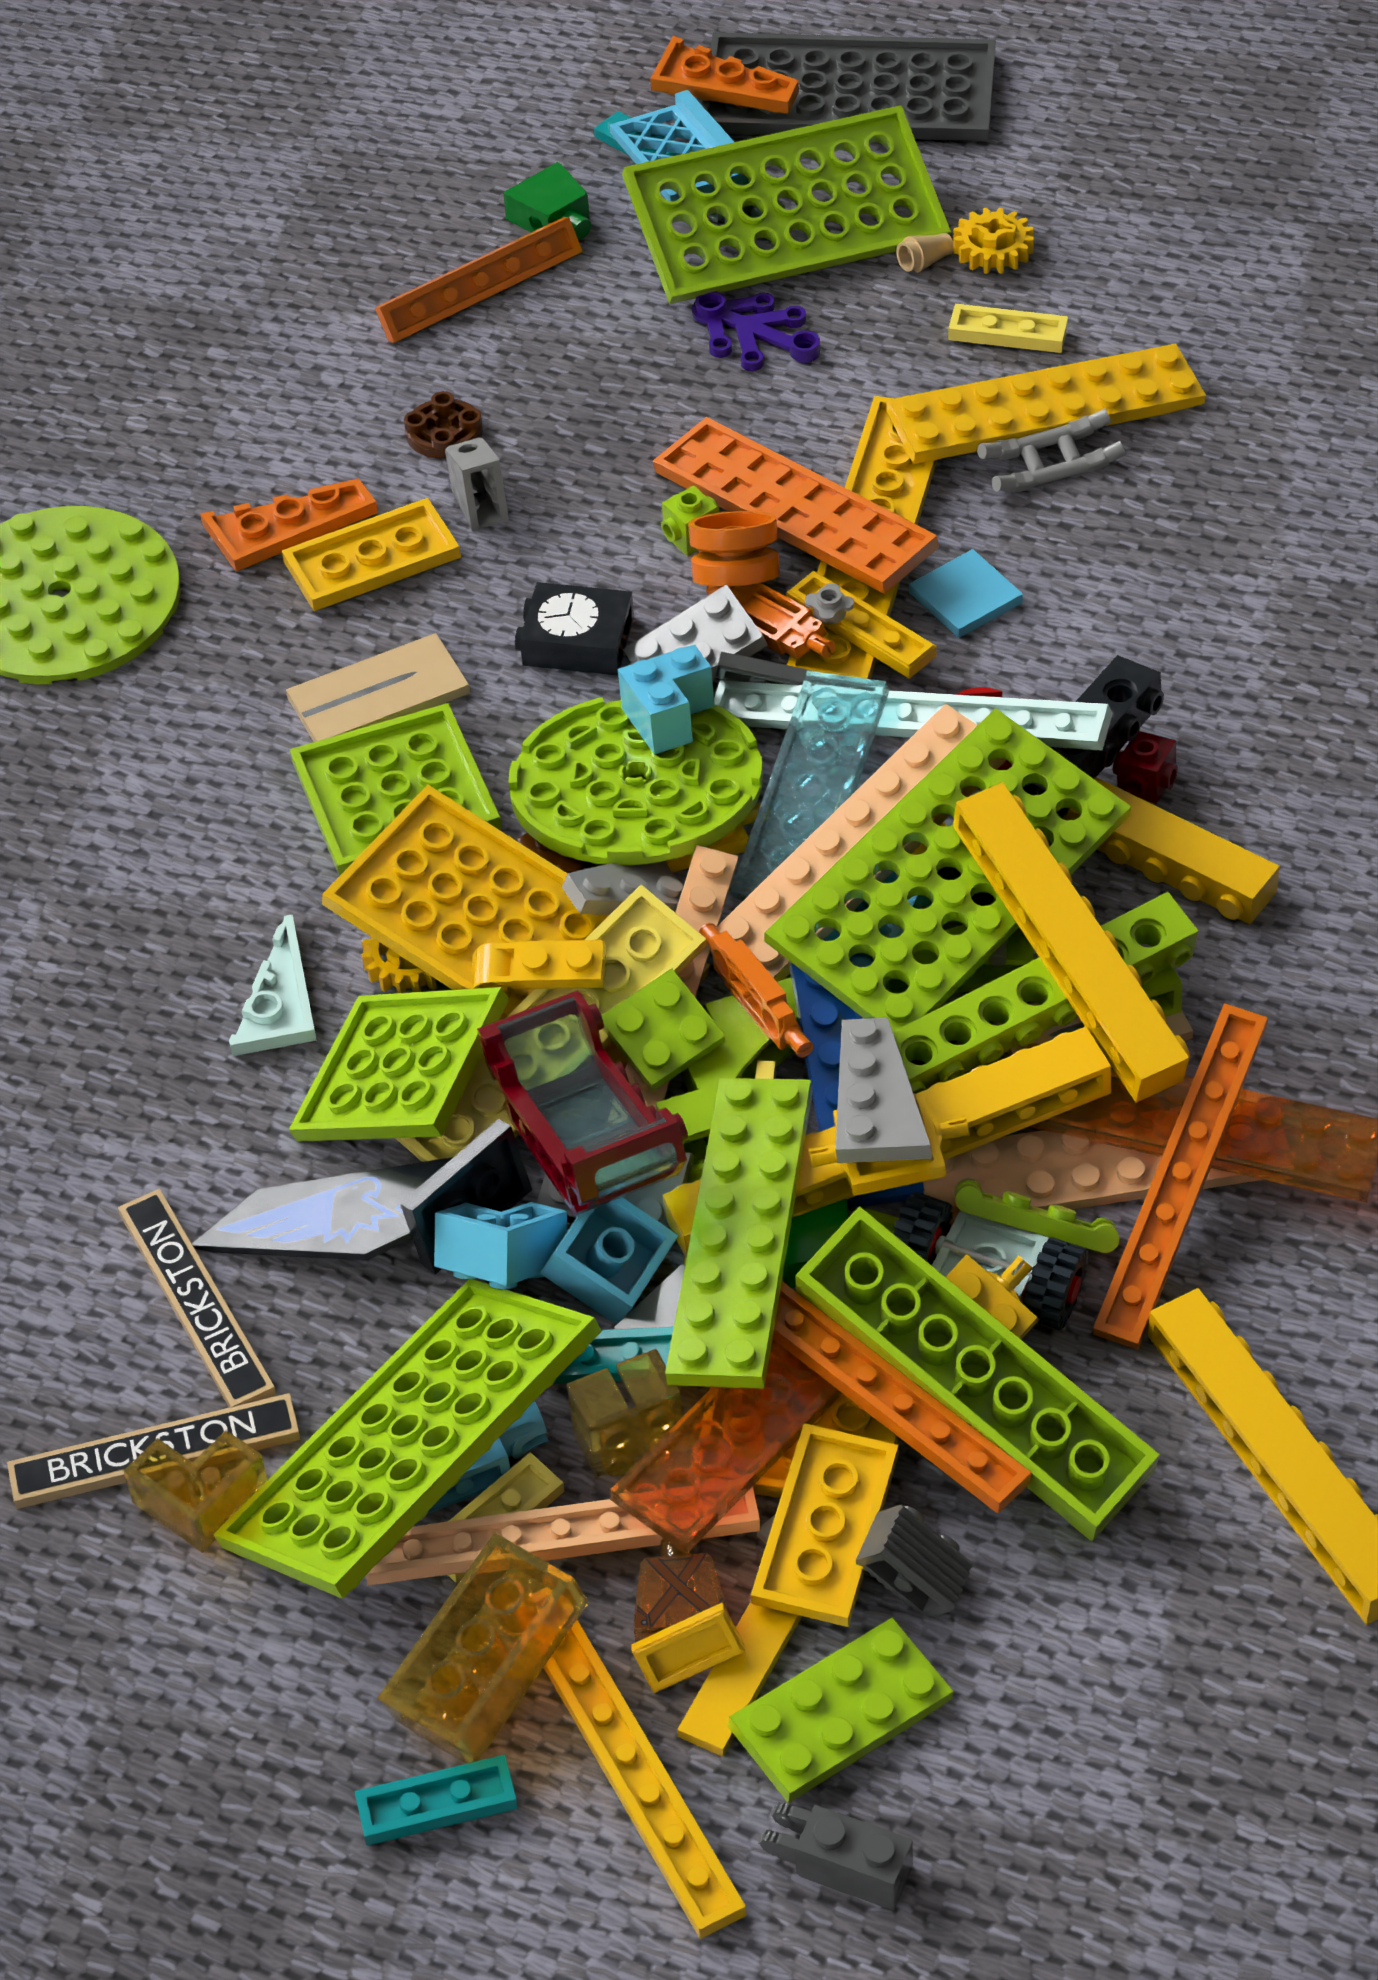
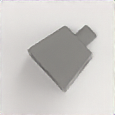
M476 438L448 446L445 449L452 492L471 530L474 531L509 521L500 460L483 438ZM477 490H481L486 494V498L480 503L473 494L477 493Z

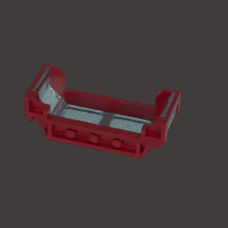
M578 990L477 1029L487 1067L493 1081L497 1080L499 1082L507 1104L506 1112L513 1127L574 1216L679 1175L687 1161L683 1141L688 1140V1132L679 1113L672 1115L666 1107L657 1111L653 1105L647 1107L639 1086L636 1083L629 1084L628 1076L620 1061L614 1063L605 1052L599 1030L604 1029L601 1013L595 1003L588 1005Z

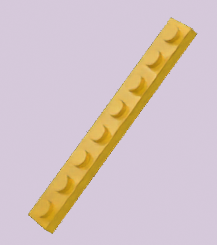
M555 1585L513 1605V1615L699 1939L747 1916L743 1900L559 1587Z

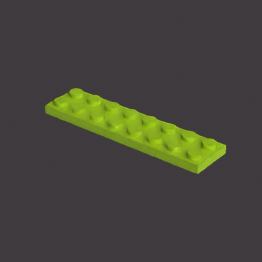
M720 1078L665 1371L668 1385L765 1388L813 1095L811 1080Z

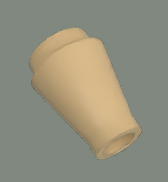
M947 233L907 236L897 246L896 255L899 265L907 272L914 270L919 273L943 257L951 255L953 253V240Z

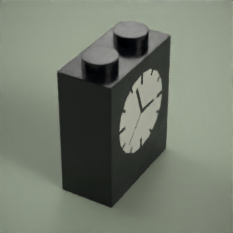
M536 582L532 598H526L524 603V626H518L515 635V650L521 651L522 666L618 675V669L621 668L625 654L623 649L627 646L634 620L632 591Z

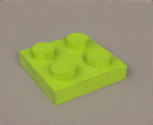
M673 968L601 1015L604 1022L603 1030L651 1092L725 1043V1034Z

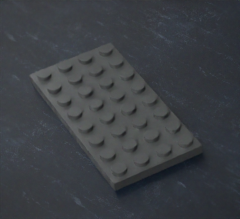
M713 32L710 49H712L713 56L724 60L732 56L742 60L744 67L753 70L760 66L799 80V93L788 114L702 100V106L727 134L770 135L902 105L915 139L989 141L996 40L720 32Z

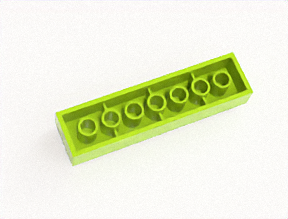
M860 1206L795 1275L796 1292L1032 1472L1031 1482L1027 1488L1090 1541L1093 1542L1156 1470L1160 1456L1159 1453Z

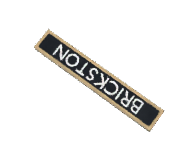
M160 1188L119 1206L120 1217L228 1407L275 1396L276 1391L272 1381Z
M290 1393L8 1461L7 1466L16 1509L301 1439Z

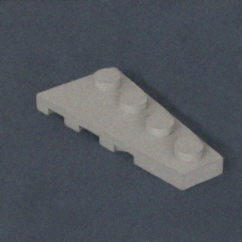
M888 1018L842 1020L835 1148L837 1163L932 1159L931 1145Z

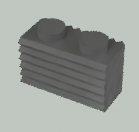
M901 1504L877 1512L855 1560L856 1565L863 1566V1570L870 1572V1576L877 1578V1582L883 1583L885 1588L891 1589L892 1594L898 1595L900 1600L905 1601L906 1605L913 1607V1611L919 1612L921 1615L934 1617L951 1612L956 1607L955 1603L959 1599V1594L963 1591L962 1586L967 1582L966 1578L970 1575L969 1570L974 1566L973 1563L959 1552L960 1546L956 1541L947 1536L938 1535L924 1523V1516L918 1510Z

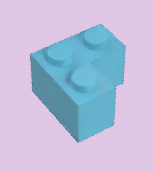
M695 644L677 648L672 652L647 660H640L632 665L618 669L622 709L654 755L693 742L690 714L715 706L711 666Z
M529 1202L502 1212L469 1203H463L435 1212L434 1266L453 1271V1276L456 1278H479L489 1281V1285L497 1289H511L517 1286V1282L527 1278L545 1277L540 1274V1271L567 1232V1211Z

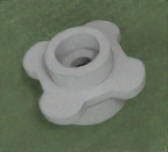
M830 583L826 584L816 594H808L805 597V606L813 608L814 617L823 622V624H835L844 619L846 611L853 609L854 600L852 597L845 596L840 591L839 585Z

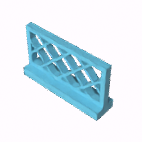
M689 90L675 93L676 105L610 124V134L635 164L671 157L665 155L666 152L685 154L734 143V141ZM669 120H674L675 122L673 126L659 124ZM633 131L642 132L640 136L627 134ZM652 134L666 137L665 139L652 138L650 136ZM676 138L688 139L690 141L689 143H684L674 140ZM643 148H648L657 151L656 153L643 152L641 150ZM736 173L730 176L736 184L747 185L750 183L749 179L743 174ZM700 181L695 184L697 189L703 193L715 191L713 185L706 181ZM665 189L660 192L667 201H676L680 198L678 193L671 189Z

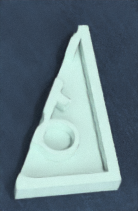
M293 915L284 916L282 924L275 931L272 938L273 949L268 960H263L252 985L253 993L246 1000L242 1009V1022L236 1035L232 1034L229 1039L232 1056L317 1041Z

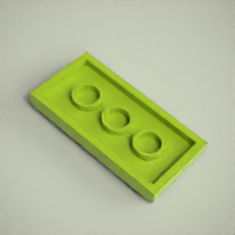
M892 1617L729 1716L728 1727L787 1803H790L950 1701L954 1691Z

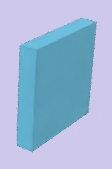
M974 549L909 583V593L958 638L1023 603V593Z

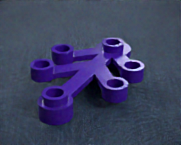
M714 291L697 296L692 305L693 318L697 322L707 325L711 338L709 341V351L712 356L723 358L731 354L732 340L725 336L723 324L735 328L742 350L741 366L747 371H757L764 365L763 353L758 350L754 337L789 351L791 357L801 363L812 362L820 356V337L816 333L804 330L790 336L769 327L785 324L790 328H798L806 322V311L800 306H789L785 310L773 311L775 308L774 297L769 293L762 292L752 297L725 300L723 294ZM766 302L768 304L760 305L759 303ZM751 310H753L755 313H757V314L746 315V316H743V315L738 314V313H740V312L751 311ZM796 315V316H799V317H797V318H791L790 316ZM724 345L725 347L718 348L716 346ZM752 358L757 359L756 361H748V359Z

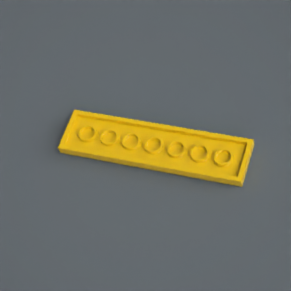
M1171 344L888 399L886 411L913 464L977 452L980 443H996L998 440L1018 439L1064 426L1071 421L1078 420L1086 415L1088 417L1104 408L1107 410L1112 421L1105 425L1108 426L1202 405L1205 403L1206 394L1177 344Z

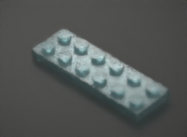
M807 670L731 889L734 899L744 901L857 790L890 692L886 681Z

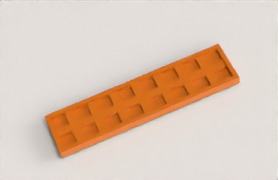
M708 417L704 418L653 460L654 469L657 474L686 489L694 485L706 497H712L718 506L729 512L759 511L775 515L778 538L883 594H886L939 548L936 534Z

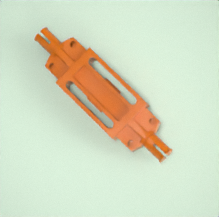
M762 583L729 587L763 635L768 648L781 655L787 653L798 660L810 650L815 651L824 658H829V653L833 655L835 643L824 638L827 632L823 622L814 618L811 609ZM707 586L706 592L710 595L723 586Z
M713 923L703 925L699 933L706 938L707 945L713 954L715 971L724 980L725 986L769 1040L772 1039L780 1050L791 1046L798 1057L803 1058L809 1055L813 1050V1043L801 1031L794 1011L787 1004L786 992L742 939L735 941L727 930L720 933Z

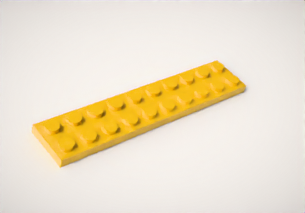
M874 396L845 488L918 525L937 460L913 464L886 411L888 399L893 398ZM823 561L820 562L817 573L890 617L900 581L886 594H883ZM825 627L827 634L824 638L835 643L833 655L829 653L830 657L824 658L822 655L810 650L799 660L790 655L787 665L870 683L877 658Z

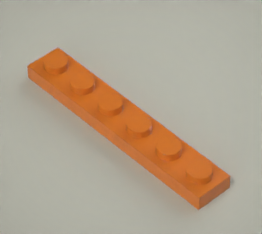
M563 217L375 307V311L387 339L391 343H395L583 251L570 218Z

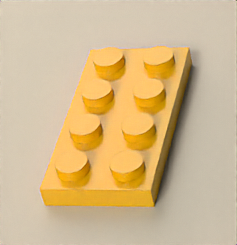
M428 498L282 550L283 561L314 612L461 558L460 546Z
M803 1424L751 1592V1604L849 1627L865 1572L863 1566L856 1565L855 1560L877 1512L883 1511L899 1456V1445Z

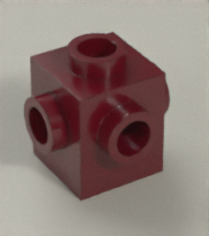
M1139 731L1133 741H1129L1126 748L1117 753L1116 759L1113 762L1112 771L1114 775H1117V787L1145 801L1157 804L1166 788L1171 789L1176 781L1178 766L1176 765V740Z

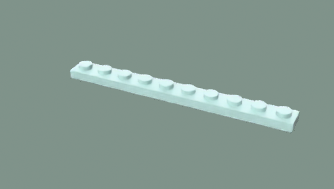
M720 680L714 697L716 705L731 712L747 727L910 738L945 704L977 725L996 708L1049 747L1090 750L1103 749L1113 714L1108 704L723 680Z

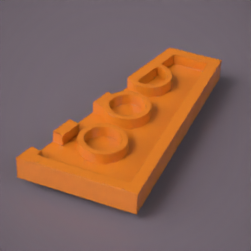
M673 36L650 78L652 91L675 95V93L689 90L695 98L704 101L734 104L739 107L757 108L774 113L788 114L799 93V80L760 66L753 70L744 67L742 60L729 56L726 60L712 55V49L701 45L693 49L685 46L684 39Z
M358 478L309 489L308 496L289 497L286 494L272 497V504L251 508L250 503L233 506L234 512L215 516L214 511L200 513L203 527L237 572L281 554L284 549L326 535L377 514L378 509L376 500Z

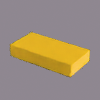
M723 1602L631 1644L632 1653L653 1693L659 1692L745 1652L744 1643Z

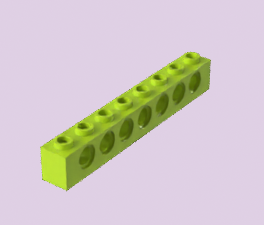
M1169 892L1101 925L1103 931L1108 930L1115 938L1118 953L1126 965H1132L1136 969L1142 986L1151 981L1156 973L1170 966L1178 968L1188 962L1193 956L1198 936L1197 928ZM1140 944H1148L1152 947H1143ZM1040 957L893 1031V1035L913 1094L927 1090L938 1082H947L962 1076L965 1072L980 1064L990 1065L997 1061L1007 1050L1019 1044L1021 1046L1029 1045L1037 1040L1042 1032L1056 1025H1068L1078 1015ZM1033 1001L1039 1003L1040 1005L1033 1006L1027 1004L1026 1002ZM988 1021H998L1002 1025H992ZM957 1040L963 1042L964 1044L954 1045L949 1043V1041ZM920 1060L925 1062L926 1064L915 1065L909 1061Z

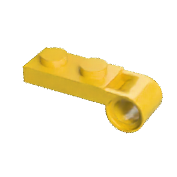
M604 940L515 941V943H488L481 945L477 949L473 989L501 987L510 999L513 996L514 989L603 988L606 960Z

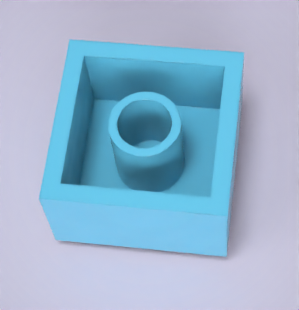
M602 1183L597 1187L599 1193L610 1189ZM621 1197L579 1214L540 1271V1274L608 1320L618 1324L631 1310L679 1235Z

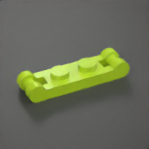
M963 1179L955 1187L956 1205L964 1213L1046 1237H1053L1101 1253L1112 1252L1119 1244L1116 1225L1108 1218L1101 1217L1090 1223L1076 1219V1212L1063 1206L1050 1204L1048 1210L1031 1206V1199L1018 1193L1004 1191L1003 1197L982 1191L981 1185L974 1179Z

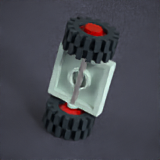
M912 1192L911 1196L907 1197L905 1206H902L899 1212V1220L895 1221L894 1235L943 1276L946 1277L966 1254L971 1256L985 1270L1001 1276L1019 1255L1033 1267L1014 1289L1021 1302L1024 1299L1023 1304L1039 1318L1037 1323L1058 1330H1062L1066 1326L1067 1319L1070 1318L1072 1309L1078 1301V1294L1081 1293L1082 1281L1086 1277L1087 1270L1085 1269L1089 1258H1087L1089 1251L1086 1248L1053 1237L1048 1238L967 1214L961 1210L951 1227L949 1222L952 1219L953 1212H951L952 1205L950 1203L919 1192Z

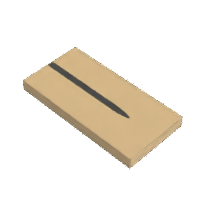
M434 633L288 688L286 693L289 702L313 742L444 704L470 694V687L442 641Z

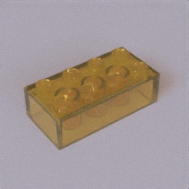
M494 1532L377 1699L396 1722L461 1762L467 1764L479 1761L589 1601L572 1576Z

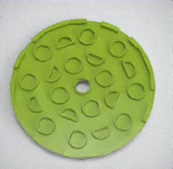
M52 507L17 514L1 523L0 675L18 679L19 683L52 684L53 681L77 678L80 681L112 671L143 653L163 634V628L171 616L175 615L181 593L179 570L173 551L158 532L139 519L125 513L101 507ZM55 589L70 591L63 597L51 595Z
M599 697L554 715L536 728L521 744L522 752L516 761H512L509 770L508 783L511 804L516 818L528 834L539 843L558 852L562 856L597 864L642 865L657 863L685 855H693L696 845L707 847L731 833L744 821L757 803L762 790V756L757 748V740L750 729L731 712L716 704L714 707L690 714L693 742L654 755L623 711L621 700L604 703L603 697Z

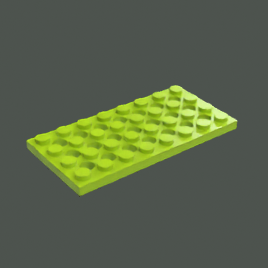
M902 105L626 166L622 173L669 304L695 299L699 295L714 291L721 293L896 252L898 244L903 242L907 236L951 234ZM878 142L884 145L888 152L877 154L870 149L869 144ZM845 150L852 155L853 160L843 162L835 156V152ZM811 158L818 163L819 167L814 170L807 169L802 166L800 160ZM777 166L783 170L784 176L772 177L766 172L765 168ZM736 173L743 174L749 179L750 183L747 185H737L730 176ZM892 174L898 178L900 184L896 186L887 185L881 176ZM700 181H706L713 185L715 191L703 193L697 189L695 184ZM858 182L864 186L866 191L861 194L853 193L848 189L847 184ZM665 189H671L677 192L680 198L676 201H667L661 196L660 192ZM823 190L830 195L831 200L826 202L819 201L813 196L812 192ZM783 197L789 198L795 202L797 207L791 210L784 209L778 204L777 200ZM748 205L755 206L761 211L762 215L756 218L749 217L743 212L742 208ZM904 206L911 211L912 216L902 218L895 213L894 207ZM713 213L720 214L726 219L727 223L721 226L714 225L708 220L707 216ZM861 214H870L877 219L878 224L874 226L865 225L861 222L859 216ZM678 221L685 222L691 227L692 231L686 234L679 233L674 230L672 224ZM836 222L841 225L843 232L833 234L825 228L824 224ZM801 230L807 234L809 239L804 242H798L790 236L789 232ZM757 238H767L773 243L774 247L770 250L760 249L754 240ZM722 246H732L738 251L739 255L735 258H727L721 254L719 248ZM696 254L702 258L704 263L700 266L689 265L685 261L684 256Z
M995 708L764 932V942L861 1017L868 1019L888 1018L893 1032L940 1008L1019 928L953 828V824L950 826H939L932 820L935 815L941 813L949 814L954 818L956 802L967 798L961 793L964 787L977 786L983 791L1003 782L1012 796L1017 795L1023 802L1027 818L1034 829L1039 828L1045 837L1052 842L1049 851L1057 863L1062 862L1067 867L1070 875L1130 816L1131 806ZM996 758H1003L1008 760L1012 767L1008 770L999 771L993 769L989 762ZM1028 783H1038L1046 789V792L1033 796L1023 790V786ZM1062 808H1073L1080 814V817L1076 820L1067 821L1060 818L1056 812ZM916 841L924 844L927 850L922 854L912 855L906 852L903 847L909 842ZM943 867H953L961 873V876L955 880H945L937 872ZM881 870H891L897 874L898 879L892 883H882L874 875ZM986 892L995 898V902L988 906H980L974 903L971 897L976 893ZM923 895L932 901V905L925 909H917L912 907L908 900L913 896ZM860 898L865 900L869 907L862 912H853L845 906V903L850 899ZM949 921H958L964 924L967 930L959 935H951L944 931L942 926ZM886 924H895L903 930V933L896 938H888L883 936L879 929ZM832 927L840 933V936L832 941H824L818 938L815 933L820 928ZM920 950H930L936 954L938 959L931 964H921L914 959L913 955ZM856 953H866L874 959V962L867 967H857L849 959ZM891 979H900L908 985V989L902 993L895 994L887 991L884 984Z
M469 1279L213 1535L221 1548L343 1599L360 1584L361 1580L384 1556L393 1550L401 1538L418 1521L426 1516L431 1507L451 1487L459 1482L461 1476L483 1454L491 1449L493 1443L515 1421L522 1417L525 1410L547 1388L553 1385L556 1378L587 1349V1346L602 1332L600 1326L593 1316L510 1290L493 1288L487 1283Z

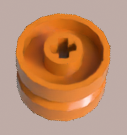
M732 511L704 515L688 522L690 546L700 550L699 553L691 558L693 582L707 586H725L727 584L728 587L762 583L775 579L780 575L778 551L768 547V545L778 539L775 515L759 511Z

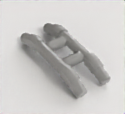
M1105 408L1088 417L1086 415L1078 420L1071 421L1067 425L1022 438L998 440L996 443H980L977 449L978 456L981 459L995 458L996 460H1007L1019 457V454L1022 455L1028 471L994 476L992 479L994 491H1010L1012 493L1029 490L1039 485L1084 472L1102 469L1110 465V462L1127 455L1120 440L1103 449L1099 448L1091 453L1084 454L1083 457L1078 452L1074 443L1075 440L1095 433V430L1112 422ZM1058 444L1065 462L1044 467L1037 449Z

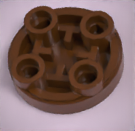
M448 391L435 393L431 397V401L419 405L404 417L408 444L413 450L427 457L446 458L445 449L448 446L481 438L483 433L480 411L465 401L454 399V395Z

